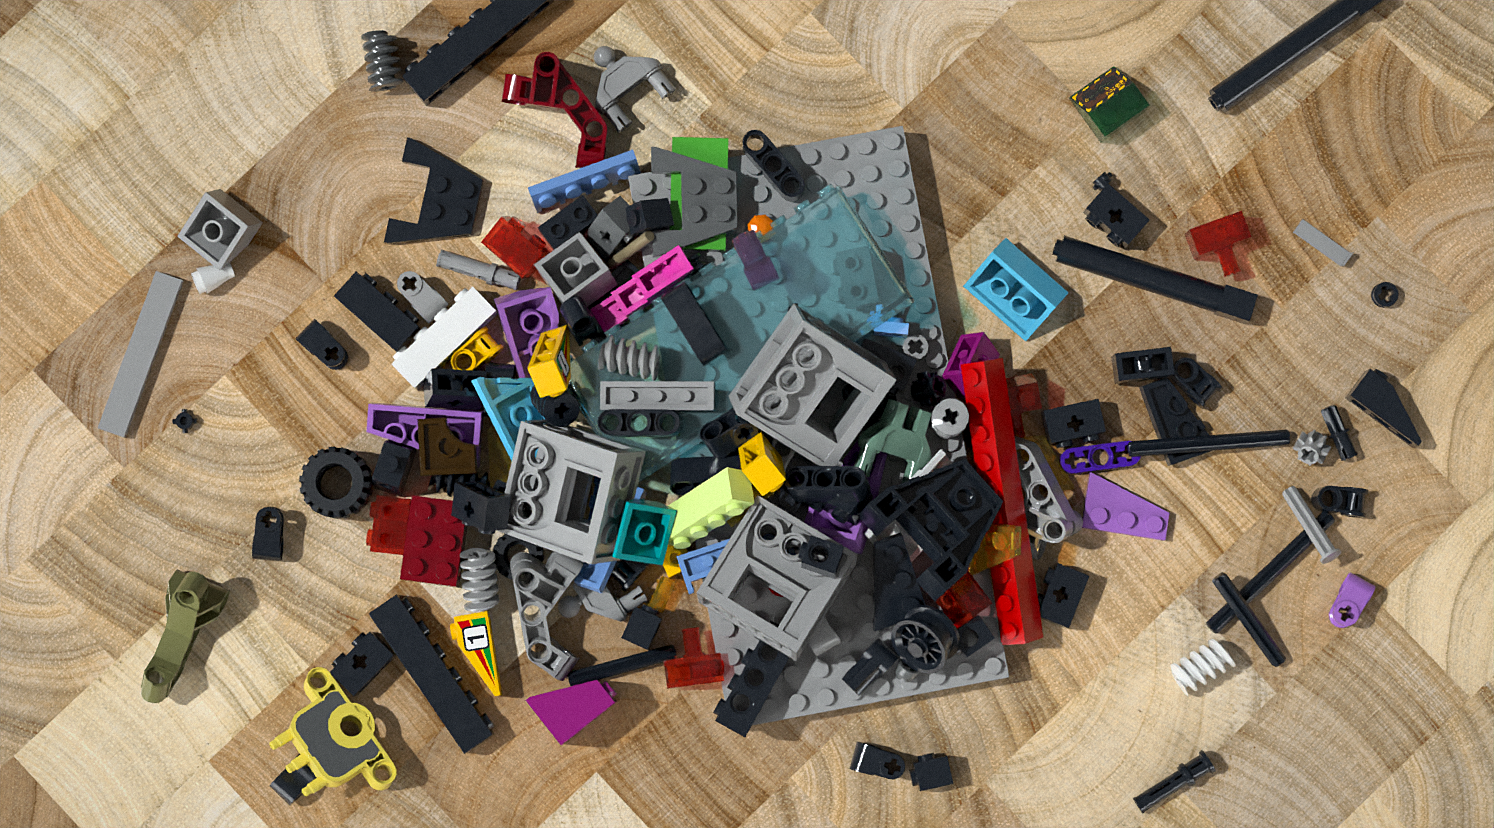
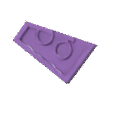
M1089 472L1082 528L1161 541L1166 540L1169 512Z

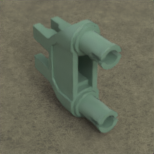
M888 399L881 420L867 428L859 436L857 443L860 450L854 466L861 468L866 477H869L876 453L882 451L906 459L908 464L900 484L909 481L919 469L922 470L932 459L925 436L932 413L912 406L905 425L902 427L908 405Z

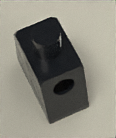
M389 439L386 440L382 446L372 476L374 488L402 497L417 449Z

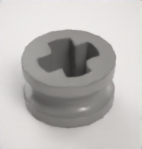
M910 335L903 343V354L915 358L917 361L921 360L928 352V342L921 335ZM910 341L913 343L921 342L922 346L920 349L923 352L921 354L917 352L911 354L908 351L910 349L908 343Z

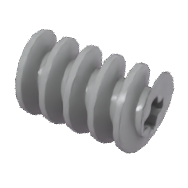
M611 335L608 342L603 343L601 347L598 369L603 370L607 365L608 371L613 373L618 367L621 375L626 374L629 370L632 377H636L640 372L642 379H648L651 374L652 380L655 381L658 376L661 359L659 347L655 344L650 352L648 351L647 343L644 342L641 349H637L636 340H633L631 345L626 347L625 338H622L619 344L615 345L614 336Z
M949 398L942 400L932 411L929 421L931 430L940 438H954L965 429L969 413L966 406L957 399ZM946 415L948 417L953 415L955 420L951 424L949 421L945 423L943 418Z
M471 548L461 552L460 557L467 558V560L460 563L461 568L469 569L461 573L463 579L469 580L462 584L463 589L470 590L463 594L465 600L471 601L464 605L465 610L475 612L493 608L499 603L498 585L496 584L497 574L495 573L497 569L494 563L496 560L495 553L484 548Z

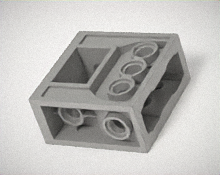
M793 304L732 390L729 399L736 414L815 464L819 466H835L897 379L885 361L796 304ZM837 377H840L855 388L827 425L811 414Z
M546 419L521 421L505 489V494L511 496L507 529L496 531L588 564L620 560L612 556L626 501L635 498L646 451L570 425L564 427L553 426ZM594 475L600 477L601 481L592 519L588 520L583 517Z
M757 495L754 504L746 512L697 591L698 602L797 661L855 567L857 554L844 547V553L835 579L801 568L802 559L798 558V554L790 555L787 551L791 548H796L800 551L803 541L808 543L811 535L838 545L841 544ZM766 534L776 536L773 540L768 541L762 538ZM817 550L812 554V559L822 563L828 559V554L823 550ZM748 576L793 602L778 628L733 601Z

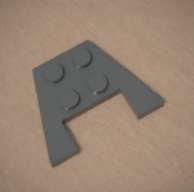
M651 147L652 174L681 173L682 230L652 231L654 234L653 258L663 256L678 245L683 249L697 242L706 241L737 230L736 171L658 147Z

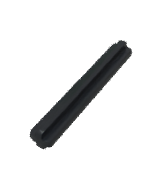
M1222 572L1215 576L1212 580L1213 584L1271 665L1278 667L1284 663L1286 656L1228 575Z
M671 644L574 670L567 677L570 686H575L674 660L677 658L675 646Z

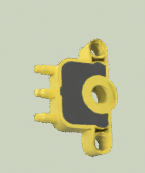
M322 667L311 669L304 682V691L312 703L294 715L289 729L275 737L269 743L270 747L275 750L291 741L301 755L286 765L287 772L292 773L307 764L317 777L302 789L304 796H309L324 786H341L359 773L363 774L373 789H388L397 775V769L373 735L375 721L371 712L365 706L351 703L327 669ZM320 678L324 681L325 686L316 688L311 684V679ZM345 721L355 723L359 728V734L356 736L345 735L340 728V724ZM378 769L385 770L389 775V779L386 781L379 780L375 775V771Z

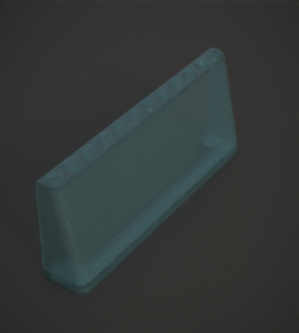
M832 184L827 185L817 192L820 197L810 203L806 199L793 208L796 213L786 219L784 215L780 216L770 223L772 229L762 234L759 230L746 239L748 245L739 250L737 246L733 247L722 255L725 260L716 266L712 261L699 270L701 274L693 281L688 277L679 283L686 282L728 350L705 366L701 364L661 299L662 295L652 301L654 306L646 312L641 308L628 317L630 322L623 327L616 324L604 332L607 337L599 343L594 339L581 347L582 354L576 358L570 355L571 379L567 390L578 401L580 411L593 432L602 437L646 451L639 482L702 442L699 436L701 428L706 423L715 420L733 408L729 399L730 393L787 314L788 308L792 306V303H798L800 308L855 342L915 301L840 185L833 187ZM612 335L615 339V345H618L622 338H625L626 347H629L632 341L636 340L637 349H641L644 342H646L650 352L655 344L658 345L661 359L658 376L655 381H714L715 411H674L682 417L684 422L683 430L674 437H613L600 431L597 423L599 415L603 412L600 410L601 381L653 380L651 374L648 379H642L640 372L636 377H632L629 370L626 374L621 375L618 367L613 373L608 371L607 365L603 370H599L598 358L603 343H607ZM615 415L610 416L606 421V427L609 431L615 430L619 425V419ZM643 415L637 417L634 422L635 429L637 431L645 429L647 426L646 417ZM674 416L664 418L662 426L665 431H670L675 427L676 420Z

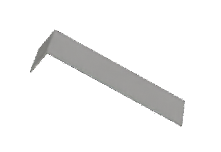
M1303 219L1293 231V233L1339 266H1345L1354 253L1348 252Z

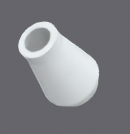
M230 263L222 270H218L215 266L211 265L196 268L197 271L191 273L199 294L203 292L208 294L230 278L235 277Z

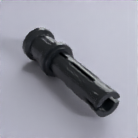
M1203 750L1199 751V756L1186 764H1179L1177 767L1178 771L1133 798L1142 814L1184 786H1194L1196 780L1209 772L1212 774L1216 772V769Z

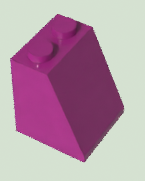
M595 680L531 696L525 701L558 743L564 745L617 703L614 699L617 693L608 681L602 683L600 680Z

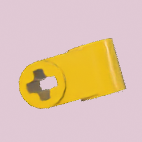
M485 326L477 331L452 355V368L462 370L457 367V361L459 358L466 356L472 360L471 366L466 370L477 371L487 362L494 359L504 349V346L496 343L489 335V329ZM482 341H484L485 344H486L490 349H488V348L482 343Z

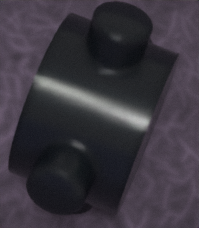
M1102 173L1093 182V189L1101 191L1112 181V173Z
M182 409V413L178 414L176 419L172 420V423L182 429L183 434H186L194 424H197V418H193L188 414L187 409Z

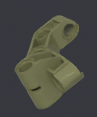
M178 569L174 572L168 581L167 594L165 596L166 627L156 652L143 674L141 696L144 700L150 703H160L168 697L181 676L200 628L218 619L228 600L229 590L208 582L207 578L198 572L185 573Z

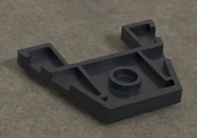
M407 137L402 163L430 169L418 223L389 218L384 243L390 245L400 242H417L427 239L472 235L484 183L483 179L414 139Z

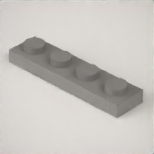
M601 381L600 410L668 409L672 411H715V382Z

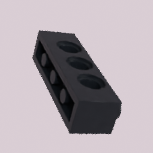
M770 620L769 623L778 628L779 624ZM758 639L759 642L755 649L748 648L741 663L745 667L741 675L735 673L727 688L732 691L727 700L721 698L713 712L717 715L716 722L743 737H746L789 659L787 655L778 650L774 660L767 661L763 659L761 649L767 643ZM752 669H758L763 673V682L758 686H752L747 681V674ZM739 694L746 695L750 700L749 707L744 711H738L733 706V699Z

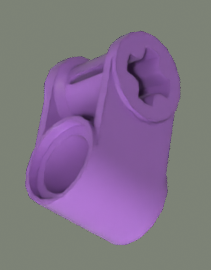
M1350 572L1342 583L1338 596L1329 611L1330 622L1338 628H1345L1354 624L1372 597L1376 586ZM1347 609L1346 615L1349 618L1341 620L1342 614L1338 611Z

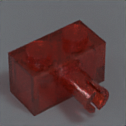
M1242 211L1189 229L1184 234L1194 260L1210 254H1217L1224 277L1241 272L1232 248L1252 237Z
M1032 373L1006 378L1014 436L1017 433L1020 438L1026 436L1021 414L1042 408L1038 382Z
M700 627L681 629L685 655H683V658L664 661L667 689L724 681V663L721 660V654L705 655V652H702Z

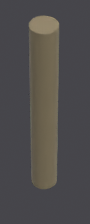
M647 230L604 264L612 272L654 240V234Z

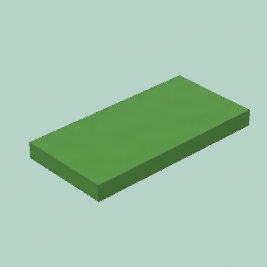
M672 137V152L728 169V138ZM671 173L670 208L674 225L670 227V230H682L681 173ZM726 233L689 245L682 250L726 251Z

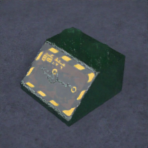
M1115 66L1069 97L1071 103L1100 143L1143 114L1150 106L1136 85Z

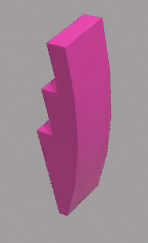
M678 245L632 275L633 279L611 292L612 296L590 310L604 333L608 334L661 297L691 273L694 268L682 248Z

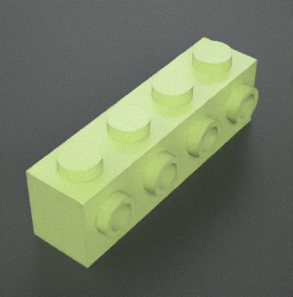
M727 467L668 505L677 510L668 545L674 546L676 549L687 548L692 542L707 536L708 532L724 525L727 520L735 515L742 514L746 508L754 504L751 481L742 470Z

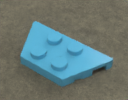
M479 377L471 381L512 461L521 421L545 419L531 403L530 393L534 382L532 378L494 379Z

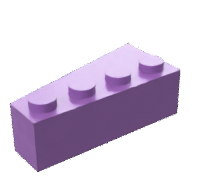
M372 402L368 404L366 432L419 449L417 419L447 418L449 428L456 438L465 443L476 444L477 467L479 468L484 412Z

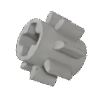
M1316 430L1308 434L1301 432L1293 447L1294 450L1298 451L1297 459L1309 466L1317 461L1322 464L1331 449V446L1326 445L1327 436H1323L1321 433L1316 432Z

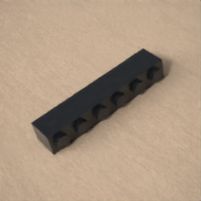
M490 0L491 4L485 9L479 8L469 16L470 21L463 27L458 25L453 28L447 35L449 38L441 45L436 43L430 47L424 59L420 62L416 60L408 65L404 70L406 73L402 77L425 106H428L551 5L554 0Z
M396 594L371 611L369 615L462 752L466 754L494 735L492 728L495 725L486 712L481 715L475 705L479 702L470 689L467 691L463 689L459 683L463 678L454 666L448 667L444 661L447 655L439 643L433 645L428 637L431 631L422 619L420 621L416 620L412 614L415 608L406 596L401 598L400 595Z

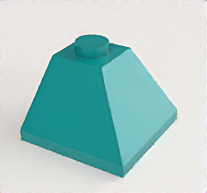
M637 498L626 501L612 557L663 565L677 510L656 501Z

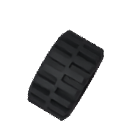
M335 446L329 447L326 450H318L315 456L311 455L308 458L309 462L307 465L304 464L301 469L303 470L302 476H299V482H301L300 492L303 494L306 504L315 512L334 519L348 518L351 514L360 512V508L367 505L369 502L367 499L369 495L372 496L373 492L371 489L373 484L371 469L365 463L366 461L353 451ZM335 466L344 467L352 476V487L348 494L341 499H330L324 495L321 489L323 475L327 470Z

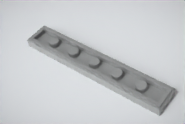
M158 271L155 272L98 429L126 438L182 288L183 280Z

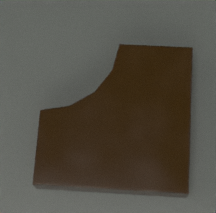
M447 418L417 419L420 476L478 473L476 444L465 443L456 438L449 428Z

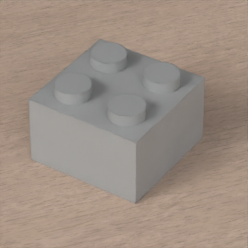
M580 232L534 264L543 280L551 287L552 292L561 303L568 298L579 296L588 307L618 285L610 270Z

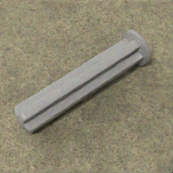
M1291 486L1282 492L1284 499L1322 556L1320 559L1321 563L1326 564L1336 559L1341 554V550L1339 548L1335 549L1296 487Z

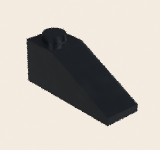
M1378 369L1364 371L1345 399L1410 447L1419 446L1422 440L1394 386L1388 382V376Z

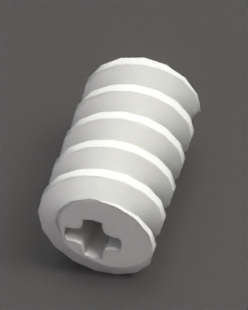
M1211 639L1208 641L1209 648L1205 645L1199 647L1200 655L1192 651L1189 653L1190 660L1182 657L1180 659L1181 667L1176 663L1171 664L1172 675L1185 695L1188 696L1186 689L1188 686L1194 691L1198 690L1196 681L1206 685L1205 675L1208 674L1213 679H1216V668L1225 673L1224 663L1227 662L1232 667L1236 666L1222 643Z

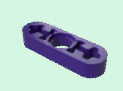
M1121 441L1067 449L1061 454L1059 465L1065 473L1077 474L1130 467L1136 464L1141 456L1131 457L1130 462L1127 461L1126 457L1116 458L1118 464H1113V452L1110 448L1115 447V453L1123 452L1125 446H1128V443L1131 442ZM1101 449L1107 453L1108 460L1105 465H1097L1093 462L1092 455L1095 450ZM1083 451H1088L1087 462L1090 466L1089 468H1085V462L1077 463L1075 469H1071L1070 464H1065V460L1069 458L1070 453H1073L1074 458L1084 457Z

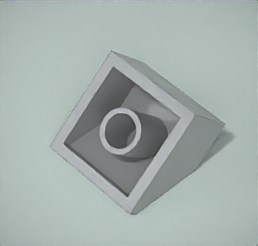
M218 189L205 192L177 237L218 270H222L249 245L263 222L223 190Z

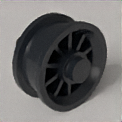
M928 605L913 607L906 614L905 619L900 620L892 629V645L900 659L909 667L921 673L933 674L940 671L945 666L947 660L952 658L960 647V636L952 622L954 614L950 610L942 612Z

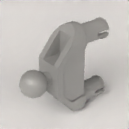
M601 46L594 53V61L598 66L606 67L607 70L601 74L595 109L599 114H605L617 132L620 133L624 131V126L619 119L626 128L632 124V121L617 104L618 100L644 80L651 83L661 99L668 97V92L672 94L676 87L672 85L661 71L663 67L658 59L624 56L616 62L614 50L608 46Z
M574 582L573 588L578 595L575 597H563L558 603V610L562 616L572 618L578 614L580 606L584 604L589 612L622 622L628 617L627 613L634 610L635 607L648 602V599L645 595H642L634 600L636 596L643 593L640 586L617 599L613 598L606 586L603 593H599L578 586Z

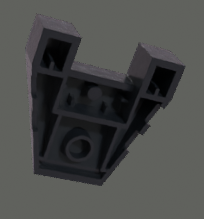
M963 459L921 477L917 476L902 484L887 487L859 513L858 517L876 537L895 521L904 528L934 562L916 581L936 601L966 574L969 564L977 553L986 532L989 530L1004 501L966 459Z

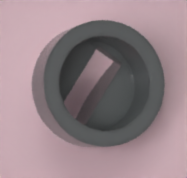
M901 659L895 669L897 678L899 680L901 678L904 679L906 683L912 682L919 674L918 671L909 667Z

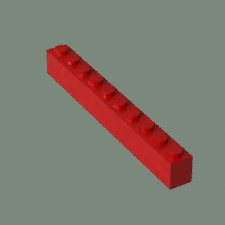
M1003 358L979 360L960 365L966 406L969 413V426L976 472L1004 501L985 534L1002 645L1027 644L1044 638L1004 363Z

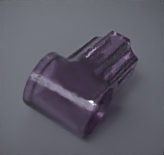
M754 229L741 233L732 239L738 256L744 265V273L753 291L780 279L772 260L766 255Z

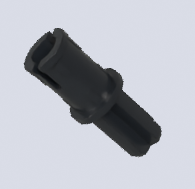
M1330 405L1322 409L1321 414L1331 434L1328 437L1333 439L1341 461L1358 455L1348 433L1350 428H1346L1337 406Z

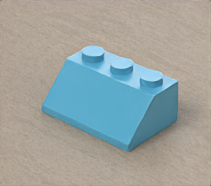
M1007 238L991 252L963 286L1024 341H1027L1068 294L1062 286Z

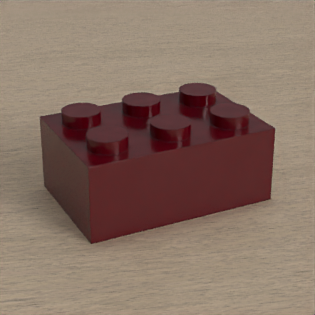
M412 495L400 580L459 588L462 570L460 563L463 561L460 553L465 549L468 526L462 524V520L451 516L452 500Z

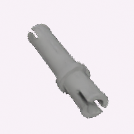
M445 250L440 251L436 264L437 267L484 280L486 284L493 285L494 283L513 290L518 289L522 276L521 273L498 267L496 263H483Z

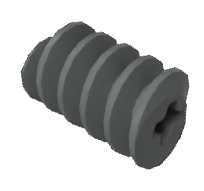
M384 30L370 31L362 34L361 39L367 41L362 47L364 51L368 52L364 56V60L370 63L366 66V71L371 73L367 80L370 84H373L369 91H386L396 88L397 85L403 83V79L395 78L396 74L402 72V68L393 67V64L400 61V57L391 55V53L399 50L397 46L390 45V42L396 40L397 36L388 35V32Z

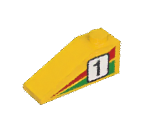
M567 325L542 332L527 369L540 398L548 395L550 397L559 396L567 390L569 385L571 368L569 329Z
M485 611L455 616L454 623H450L452 640H457L458 646L494 696H501L502 688L490 612Z

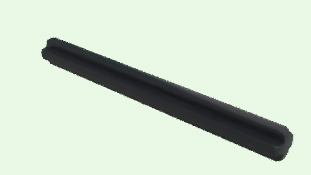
M1286 429L1139 440L1128 443V454L1131 457L1281 446L1289 444L1291 439L1290 432Z
M1325 511L1316 518L1324 532L1335 522L1333 516ZM1305 530L1293 539L1239 591L1248 604L1313 543ZM1226 603L1206 622V625L1213 633H1219L1236 614Z

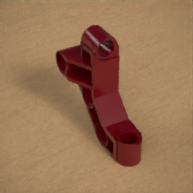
M542 52L536 57L532 78L505 74L501 102L564 110L581 132L575 168H583L605 160L607 125L554 53ZM544 60H551L555 64V68L549 73L541 71L539 66ZM570 90L575 91L579 95V101L571 106L563 101V95ZM592 122L599 123L603 128L602 134L598 137H591L587 133V126Z

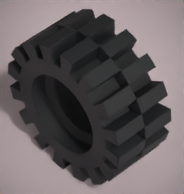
M504 533L502 537L497 539V543L493 547L496 557L494 563L501 575L513 580L507 554L509 549L516 544L524 545L528 549L529 554L541 562L544 561L543 547Z

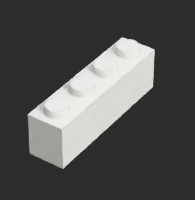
M474 287L469 291L466 288L463 289L454 298L456 303L449 310L446 307L443 308L434 317L436 322L429 329L423 327L413 337L415 342L409 348L404 346L393 356L395 361L392 365L417 391L424 385V380L431 368L441 369L459 348L498 315L497 311Z

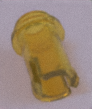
M661 575L660 580H656L658 584L647 606L663 613L673 590H677L675 588L677 582Z

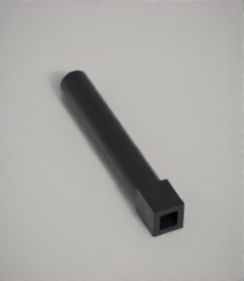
M1336 0L1210 89L1211 96L1208 98L1210 104L1216 111L1221 110L1226 113L1385 0Z
M1065 235L1062 240H1056L1052 255L1057 256L1055 262L1214 312V315L1242 324H1247L1250 321L1258 297L1257 294L1236 287L1222 286Z

